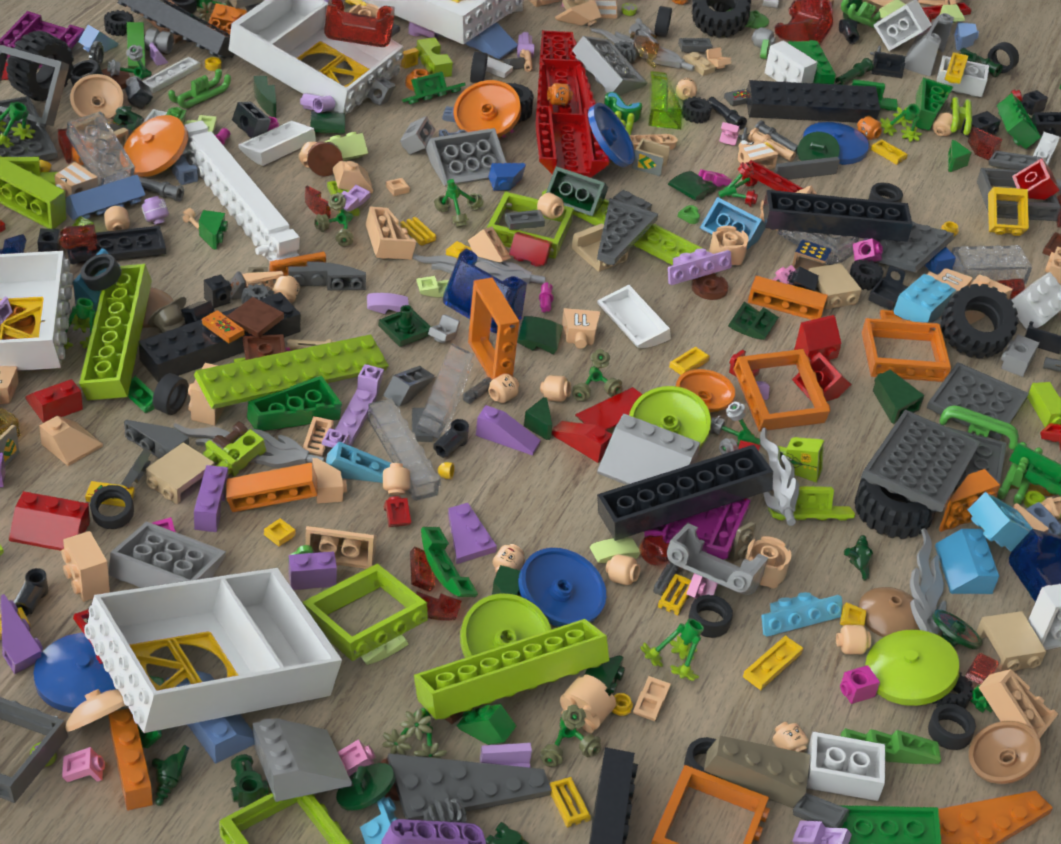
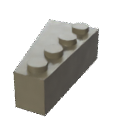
M719 736L707 750L704 771L793 808L806 794L810 754Z

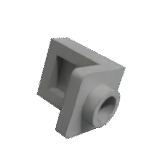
M446 314L442 315L439 325L430 327L428 335L433 336L435 341L441 343L453 340L456 337L460 321Z

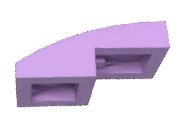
M355 185L349 192L343 191L342 194L346 199L344 209L348 212L362 205L371 197L370 191L358 185Z
M371 293L367 295V309L386 314L388 309L400 312L401 306L409 305L408 297L398 294Z
M800 821L792 842L794 844H848L852 834L848 829L826 828L820 821Z

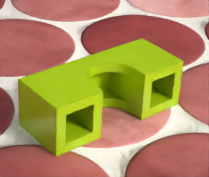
M434 37L417 40V47L415 48L419 50L418 57L430 74L443 72L444 77H451L453 62L447 54L440 55L441 45Z

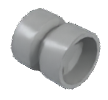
M149 28L145 35V49L150 51V43H153L161 53L170 54L174 42L173 33L166 31L160 33L159 30Z

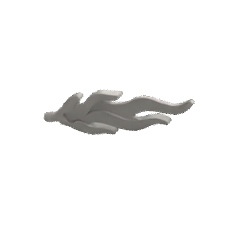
M591 28V31L603 34L614 43H619V41L632 42V44L637 46L638 56L641 58L650 59L653 63L694 71V65L686 63L684 59L671 50L659 45L653 47L641 39L624 35L617 31L613 35L602 29Z
M413 253L412 257L419 262L435 263L431 267L433 270H442L461 277L493 278L494 280L506 282L509 285L529 284L530 282L543 284L546 281V277L533 275L532 272L508 261H503L501 264L470 255L466 256V261L445 255L424 257Z
M176 423L173 424L176 430L189 437L215 438L217 435L225 437L230 434V432L218 427L189 429ZM251 429L264 439L267 451L261 456H255L249 461L250 463L280 468L302 465L307 462L312 463V458H318L325 462L324 457L309 454L308 450L302 448L289 437L278 435L277 440L262 430ZM197 439L196 445L205 446V443L209 440L212 441V439Z
M763 428L760 435V444L769 455V466L773 470L774 497L769 491L763 493L765 502L770 509L783 514L787 524L792 526L796 523L793 512L795 511L799 494V482L794 478V467L785 455H782L785 470L782 468L780 449L776 444L767 440V429Z
M923 528L921 531L924 544L916 556L919 569L915 568L911 573L910 589L914 599L910 602L919 629L938 635L941 629L934 622L932 615L936 610L937 601L943 592V579L938 563L940 557L938 555L933 557L930 562V572L929 555L932 543L927 530ZM941 602L937 610L946 611V602Z

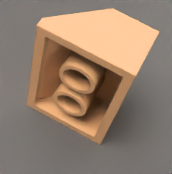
M306 527V545L311 546L314 553L334 551L336 565L363 569L373 566L377 535L323 527Z

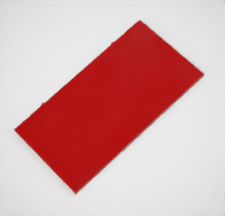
M632 387L575 414V416L584 424L598 425L604 430H608L617 426L623 413L630 415L632 406L643 394Z

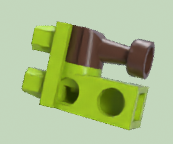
M240 421L233 425V431L227 436L217 435L212 441L206 442V451L202 453L211 461L217 462L216 466L228 467V475L231 473L234 477L255 456H261L267 451L264 439L253 430H248Z

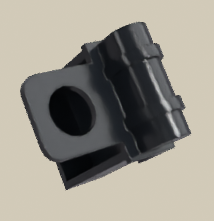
M889 266L886 277H881L880 281L871 290L868 301L892 310L896 305L898 296L908 288V286L903 285L906 275L905 271ZM891 272H898L900 279L894 280L891 277Z

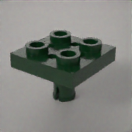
M409 305L401 306L400 312L378 321V326L399 347L430 336L428 332L431 326Z

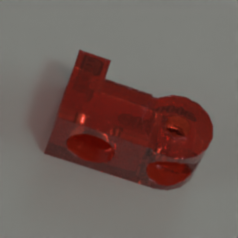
M95 225L62 228L59 237L60 246L64 249H72L75 246H88V250H96L97 235Z

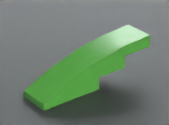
M127 22V50L132 45L141 46L143 48L141 61L145 66L144 22ZM128 57L129 69L139 67L137 61H132Z
M847 728L841 732V737L885 744L886 762L909 764H939L941 762L938 742L896 730L890 735L870 729L867 734Z

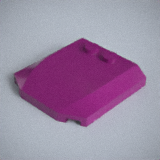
M27 11L0 38V45L14 48L16 46L15 43L20 41L24 35H29L33 31H44L66 42L68 47L72 49L85 30L71 24L68 28L48 23L42 21L41 15Z
M748 498L746 500L743 499L645 531L644 537L653 545L668 549L670 541L689 523L698 527L696 531L699 540L705 541L702 551L722 560L726 559L734 545L737 530L742 526L748 513L751 500Z

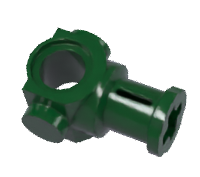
M241 754L231 760V768L236 773L234 778L235 787L230 788L233 803L237 802L239 808L246 807L269 795L267 781H262L261 775L253 771L252 756Z

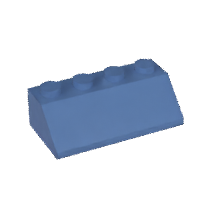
M138 174L69 195L66 198V213L72 220L79 219L83 221L91 218V214L96 213L97 216L104 214L112 206L125 207L124 204L129 202L131 205L141 202L145 192Z
M196 671L202 682L214 680L211 674ZM186 678L176 687L190 685L191 683ZM241 714L187 724L215 764L254 745L253 730Z

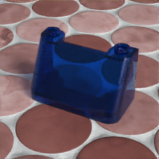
M467 248L462 251L457 258L445 288L443 303L470 319L474 281L493 278L518 320L522 319L527 283L516 276H511L501 281L475 266L478 257L474 252ZM492 317L490 331L497 333L498 325Z
M1032 529L1011 551L1009 563L1035 603L1042 587L1061 584V536Z

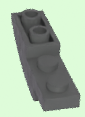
M307 262V266L288 267V276L294 277L299 286H327V291L366 290V272L349 266L325 262Z

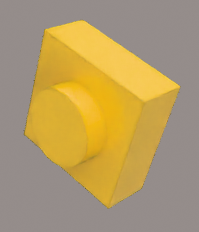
M412 48L403 51L401 66L404 69L418 65L419 50Z
M458 241L446 249V256H452L460 260H465L466 256L472 253L470 247Z
M279 518L264 528V536L277 546H281L295 536V529Z
M846 602L842 608L840 625L864 626L866 610Z

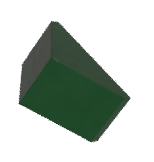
M543 397L525 411L524 427L545 440H550L552 420L547 397Z

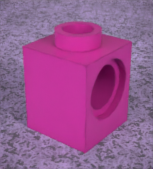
M873 238L853 243L854 260H868L869 262L882 260L881 253H883L881 243Z
M867 665L844 672L840 689L842 694L853 704L875 697L880 681Z

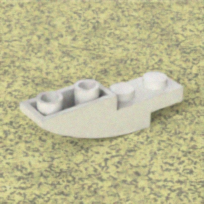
M1044 132L1033 156L1042 157L1045 163L1049 165L1060 137Z

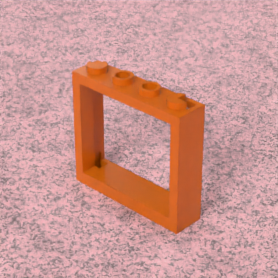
M486 278L475 280L473 284L468 343L488 377L495 379L502 374H509L513 377L520 321L494 279ZM492 317L498 325L495 349L489 341Z
M865 318L862 337L871 377H876L878 374L884 373L889 369L902 379L943 382L948 376L951 365L940 324ZM873 337L930 341L935 362L878 358Z
M803 349L740 356L737 358L734 372L759 432L763 428L775 430L825 423L830 413V405L824 398L823 389L819 386L816 373L813 372L810 360ZM796 365L814 408L769 414L751 370Z
M684 765L651 844H679L666 838L688 787L755 812L743 844H752L754 840L759 841L763 827L759 826L760 822L766 823L770 808L766 807L769 797Z

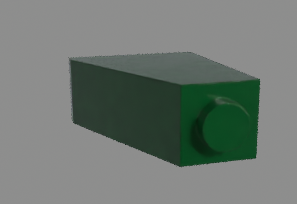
M890 369L876 376L873 392L891 423L895 424L905 410L912 413L920 410L924 394Z

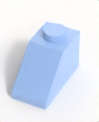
M957 23L954 33L956 50L960 51L962 48H967L974 44V40H977L979 34L976 24Z
M90 25L86 27L78 41L84 45L83 49L88 52L91 50V45H93L94 41L102 43L104 52L117 47L119 44Z

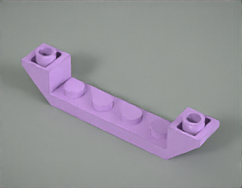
M366 364L363 366L358 375L357 390L336 429L329 428L322 440V445L333 448L338 442H342L352 446L377 399L384 369Z

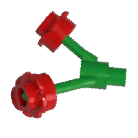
M741 162L738 168L740 174L732 183L724 187V190L718 192L720 198L725 196L744 198L745 204L750 207L752 204H756L758 194H755V190H748L746 195L739 194L736 188L743 184L750 187L758 182L750 177V175L754 174V167L749 162Z

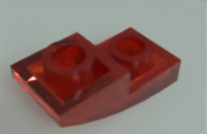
M308 185L305 186V203L309 209L316 215H327L328 219L331 218V208L328 205V201L321 198V192Z
M417 591L416 594L427 602L429 619L456 620L462 603L461 600L441 593L439 599Z

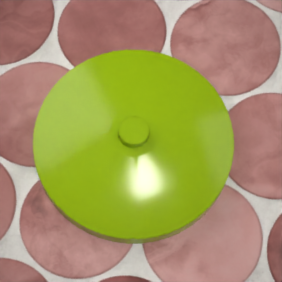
M662 386L647 391L636 400L629 415L700 442L699 450L707 441L710 433L711 417L706 404L698 395L681 387Z
M494 594L479 600L467 612L460 630L461 649L465 658L549 631L551 627L543 612L529 600L513 594Z
M903 630L883 637L872 646L865 666L868 665L880 681L877 694L890 702L908 706L925 705L943 698L954 688L960 673L959 658L953 646L944 638L922 630Z

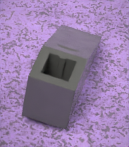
M132 420L124 421L125 437L143 449L150 450L151 454L158 459L183 442L189 446V437L174 428Z

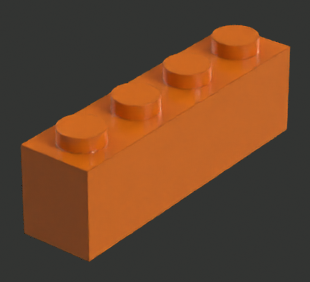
M755 276L748 303L813 320L822 317L828 295Z
M312 463L226 480V499L232 512L318 496L317 476Z
M130 708L113 711L108 714L109 728L126 809L128 811L153 805L151 783L137 723L134 721Z

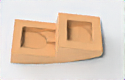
M648 676L633 714L656 721L671 684Z

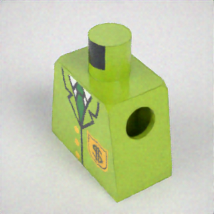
M793 437L787 448L778 446L780 449V459H782V455L789 459L794 467V475L817 483L823 470L824 440Z

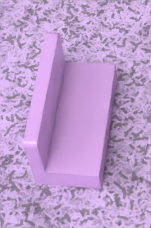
M531 743L483 745L481 747L480 763L531 768Z

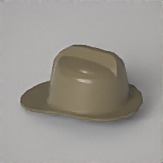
M180 297L158 309L152 314L148 324L151 327H158L162 332L181 327L185 319L181 309L184 308L187 299Z

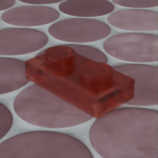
M414 546L410 551L411 585L431 592L435 588V574L428 563L424 550Z

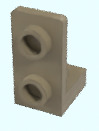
M753 521L737 530L734 545L728 556L732 562L746 557L748 545L754 537L756 527Z

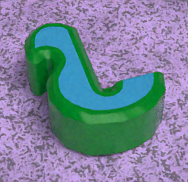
M609 92L605 95L604 104L614 113L620 111L621 120L627 123L630 113L634 114V122L641 118V102L626 105L615 92Z

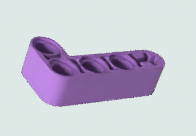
M396 819L392 821L384 835L382 844H486L482 829L472 823Z

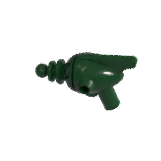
M861 535L854 547L844 550V555L849 557V562L860 570L862 579L865 581L869 578V567L873 551L869 548L866 536Z
M183 745L177 754H172L165 760L154 758L152 761V766L157 768L156 781L159 786H157L156 790L159 792L155 794L158 797L155 803L158 806L164 804V799L168 798L167 794H171L170 789L176 787L182 780V769L189 751V747Z

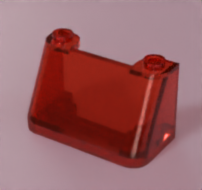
M328 0L324 28L326 37L332 40L375 47H386L390 44L395 7L382 6L378 9L377 17L344 12L345 5L343 0Z
M829 0L793 1L789 7V15L792 19L788 24L777 23L775 34L779 38L788 41L814 40L818 41L820 45L833 26V15Z

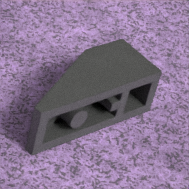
M420 365L395 374L383 396L388 398L389 402L395 406L407 404L434 380L435 375Z

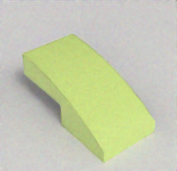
M435 276L416 279L420 294L431 297L458 296L454 279L436 281Z
M629 537L617 541L614 538L607 539L590 546L598 563H607L617 554L630 556L635 559L641 554L633 538Z
M400 635L361 656L366 665H369L395 654L409 644L404 636Z

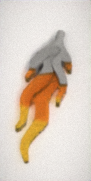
M637 18L636 23L629 29L630 38L633 39L635 35L638 36L634 40V46L640 53L639 56L643 57L646 51L648 54L647 63L651 67L656 68L653 61L656 59V53L659 50V43L656 41L657 37L642 23L640 18Z

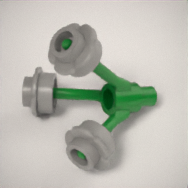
M139 45L130 46L126 52L132 61L138 62L139 67L135 69L120 67V62L115 61V59L109 62L107 66V72H110L111 76L119 75L120 71L134 73L135 76L126 80L127 86L135 78L142 81V79L152 76V72L142 64L143 48Z
M740 402L731 403L726 413L733 421L740 422L743 428L742 431L738 432L724 426L725 420L720 415L717 418L713 417L711 420V434L716 433L719 435L724 430L738 436L739 442L737 443L732 438L721 440L719 446L721 454L738 450L740 440L760 444V439L752 434L743 420L746 415V407Z

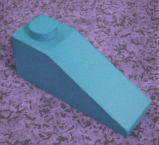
M338 442L330 450L326 460L327 464L341 471V476L344 479L383 483V470L389 468L390 464H392L342 442Z

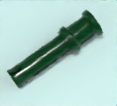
M962 48V49H961V50H963V51L971 52V51L967 50L966 48ZM978 56L983 64L989 65L988 72L992 76L998 77L1000 75L1003 65L992 62L990 58L984 59Z
M864 58L861 63L854 64L851 70L837 77L835 83L840 81L837 85H844L855 77L863 76L865 72H870L873 69V62L869 58Z

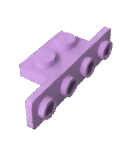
M696 249L693 253L680 254V256L673 258V266L668 267V283L674 285L731 268V251L726 250L712 254L706 251V249Z

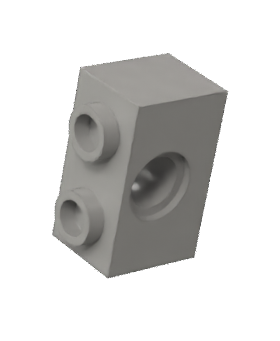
M427 116L410 123L400 140L402 147L406 149L409 155L426 148L436 130Z
M1018 334L1014 341L1010 340L1007 350L1002 355L1001 360L1004 362L1001 369L1023 377L1035 356L1039 342Z

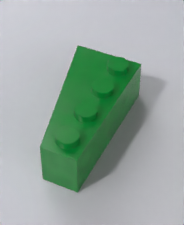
M788 41V44L818 62L813 83L834 84L836 74L818 41Z
M923 77L916 92L915 104L920 109L918 114L919 120L916 123L917 128L922 130L931 129L933 122L946 104L953 86Z
M1013 93L996 105L999 110L998 114L1002 118L1007 132L1014 138L1013 141L1018 146L1021 145L1027 149L1041 138L1023 104Z
M321 375L290 386L288 389L248 401L247 419L254 429L262 431L311 424L313 416L333 421L340 420L342 402Z

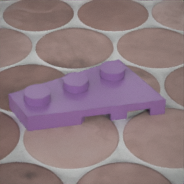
M469 503L448 508L456 564L496 552V544Z

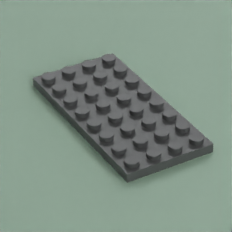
M905 410L865 467L861 477L871 484H878L886 488L891 493L901 494L912 502L926 505L930 510L942 512L981 441Z

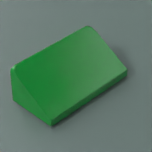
M135 375L131 379L128 397L144 413L154 410V392Z

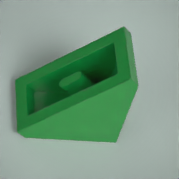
M956 140L951 141L948 151V172L968 166L972 152Z

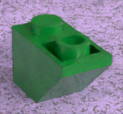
M203 210L199 219V236L212 249L217 250L219 243L223 242L224 232H227L228 221H225V213Z
M501 704L486 705L477 709L472 708L470 711L463 713L461 721L457 724L459 730L487 745L504 743L517 727Z

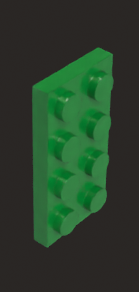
M839 805L849 809V816L841 827L848 829L852 834L848 844H941L938 807Z

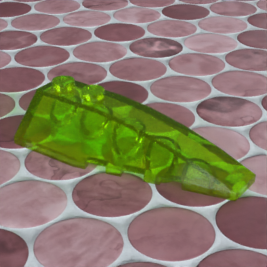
M650 71L648 126L681 130L682 109L667 73Z

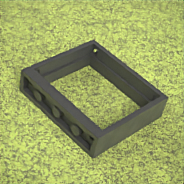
M0 45V83L7 55L55 68L42 118L28 114L26 122L30 124L32 120L36 122V126L46 128V125L54 127L69 64ZM0 106V112H4L7 109Z
M980 169L977 184L987 211L988 193L992 189L991 185L1016 187L1012 176L1021 170ZM1056 194L1043 200V202H1028V220L1056 221L1061 209ZM997 200V206H999L997 207V218L1018 219V202Z
M0 697V719L46 735L13 777L0 773V798L16 803L66 741L68 733L65 729V720L58 718V716H51L36 708L32 709L21 705L17 701H10Z

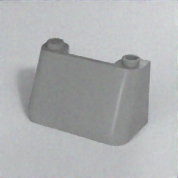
M942 13L931 22L932 25L919 34L906 54L905 69L931 76L938 49H941L940 52H944L954 17L947 13Z
M689 523L670 541L667 550L670 562L743 595H751L757 590L769 559L764 555L758 554L751 561L744 559L741 567H738L702 551L705 541L698 539L696 534L698 527Z

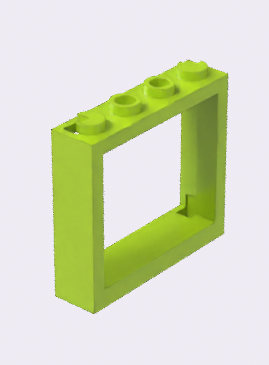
M505 192L487 228L493 227L503 245L511 248L516 232L553 242L551 247L553 251H550L549 257L556 259L571 226L574 208L564 206L562 215L558 218L550 219L562 222L554 239L516 229L509 230L507 227L498 225L505 210L509 209L517 212L538 210V199Z
M378 563L302 602L329 642L351 661L428 621L427 602ZM380 587L406 607L354 636L349 635L327 616Z
M271 793L219 820L220 836L226 844H249L241 833L243 830L297 802L329 844H353L352 840L346 839L337 821L333 822L323 803L319 804L314 794L276 802Z

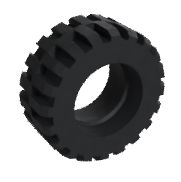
M751 0L692 1L693 22H695L698 29L701 28L700 31L708 33L709 36L713 37L714 35L717 38H721V36L730 37L731 34L735 35L742 31L749 22ZM724 3L734 9L728 12H717L712 10L710 6Z
M33 31L29 35H24L20 41L15 43L14 49L69 64L64 87L68 85L67 82L71 79V72L74 70V64H72L74 57L66 42L48 32ZM13 56L8 57L6 71L11 86L33 100L46 101L55 68L42 65L41 69L37 72L39 63Z
M971 284L970 287H962L960 291H957L952 296L942 313L941 319L943 321L941 322V328L945 330L943 332L944 337L950 340L948 343L952 347L955 346L957 348L956 351L959 353L964 352L966 356L971 358L973 355L977 359H983L984 356L989 358L993 357L994 354H999L1013 338L1019 324V318L1016 317L1018 312L1016 307L1013 308V301L1011 299L1008 300L1007 294L999 292L998 288L994 286L992 288L988 287V284H981V286ZM975 310L988 316L993 323L994 331L983 332L972 327L966 319L965 311Z
M861 477L855 496V509L862 522H866L867 527L871 530L875 529L877 533L881 535L886 534L890 538L899 537L900 539H906L908 536L912 538L922 534L921 530L923 528L927 530L931 526L936 511L930 510L926 505L919 502H912L901 494L891 493L878 484H871ZM889 497L899 498L905 502L895 501Z

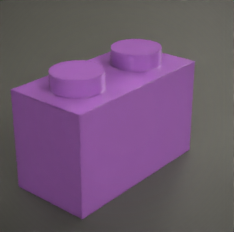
M334 551L289 555L288 574L291 588L299 590L336 585L337 566Z

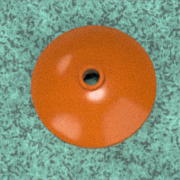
M706 369L690 370L683 373L676 382V387L685 388L698 395L706 404L709 412L726 409L733 403L735 398V388L731 381L715 371Z

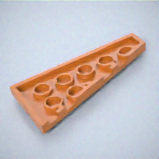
M1034 790L938 809L941 844H1001L1050 814L1053 807Z

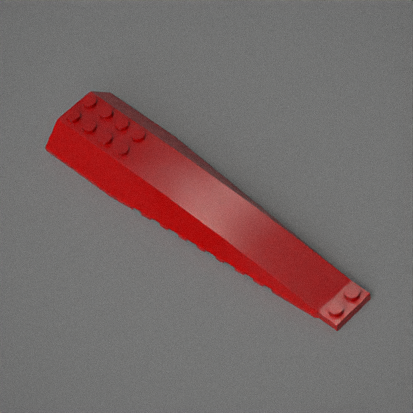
M542 30L536 111L539 162L552 175L557 166L592 178L609 165V158L598 144L589 123L588 111L596 102L593 100V93L590 91L591 87L588 84V77L585 75L586 71L583 68V63L576 59V55L572 51L577 45L576 40L574 39L573 32ZM554 83L567 84L570 91H573L572 100L566 106L552 105L550 100H548V88Z

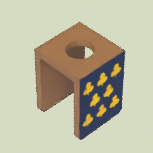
M802 239L795 251L792 266L795 270L798 267L809 270V268L826 266L821 263H826L832 249Z

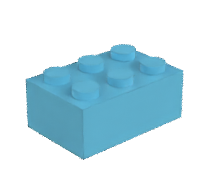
M923 274L898 296L894 314L913 322L931 323L942 315L956 289L950 287L949 284L934 279L930 275Z
M987 492L967 509L972 515L971 520L978 527H982L985 530L983 534L991 542L994 540L999 546H1005L1012 553L1016 551L1024 555L1041 538L1017 509Z

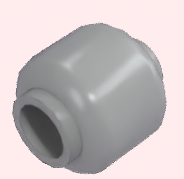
M760 27L754 31L752 36L754 46L761 48L764 39L770 41V46L775 44L776 38L772 30Z

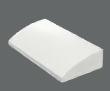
M289 121L238 146L248 158L264 166L302 148L307 142H315L316 138L314 128Z
M630 285L597 301L599 306L637 348L656 346L671 339L670 328Z

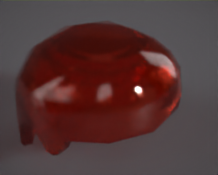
M648 535L642 539L639 545V552L642 558L650 565H664L669 561L667 550L670 542L666 543L662 535Z

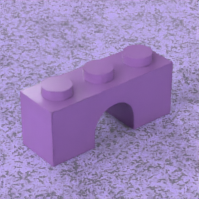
M206 465L194 509V530L217 532L221 517V501H225L228 467Z

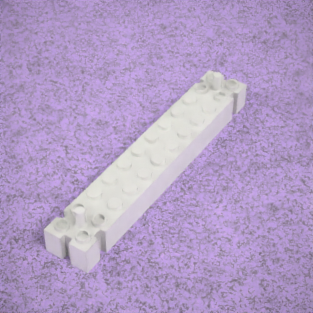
M203 121L185 124L188 131V142L182 155L186 156L190 165L195 164L198 176L202 177L206 186L211 188L214 196L219 198L229 214L236 219L237 224L244 229L245 234L252 239L253 244L257 246L255 249L256 254H262L269 261L299 256L297 250H299L300 237L293 229H289L287 221L212 132H208L206 124Z

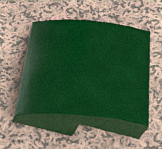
M311 111L310 127L314 128V132L345 133V113H317Z
M692 171L681 173L668 183L669 186L693 200H703L706 193H714L717 189L715 184L704 180Z
M744 301L728 327L746 336L764 340L779 317L764 307L761 311H758Z
M524 316L518 333L517 343L532 351L537 346L554 355L558 349L563 326L544 318Z

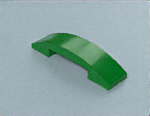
M422 527L421 538L424 552L439 582L449 592L458 597H477L478 593L469 577H460L445 549L449 542L441 528Z

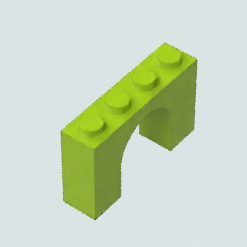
M1050 382L1032 383L1028 400L1044 427L1050 423L1061 424V398Z

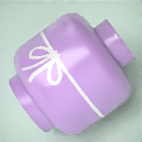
M159 196L144 200L145 203L142 205V210L146 221L153 222L154 225L165 222L164 218L169 215L165 200L159 199Z

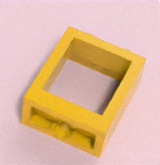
M993 187L988 193L989 232H994L997 235L1008 233L1013 236H1021L1029 229L1028 189ZM997 200L1018 202V225L997 224Z

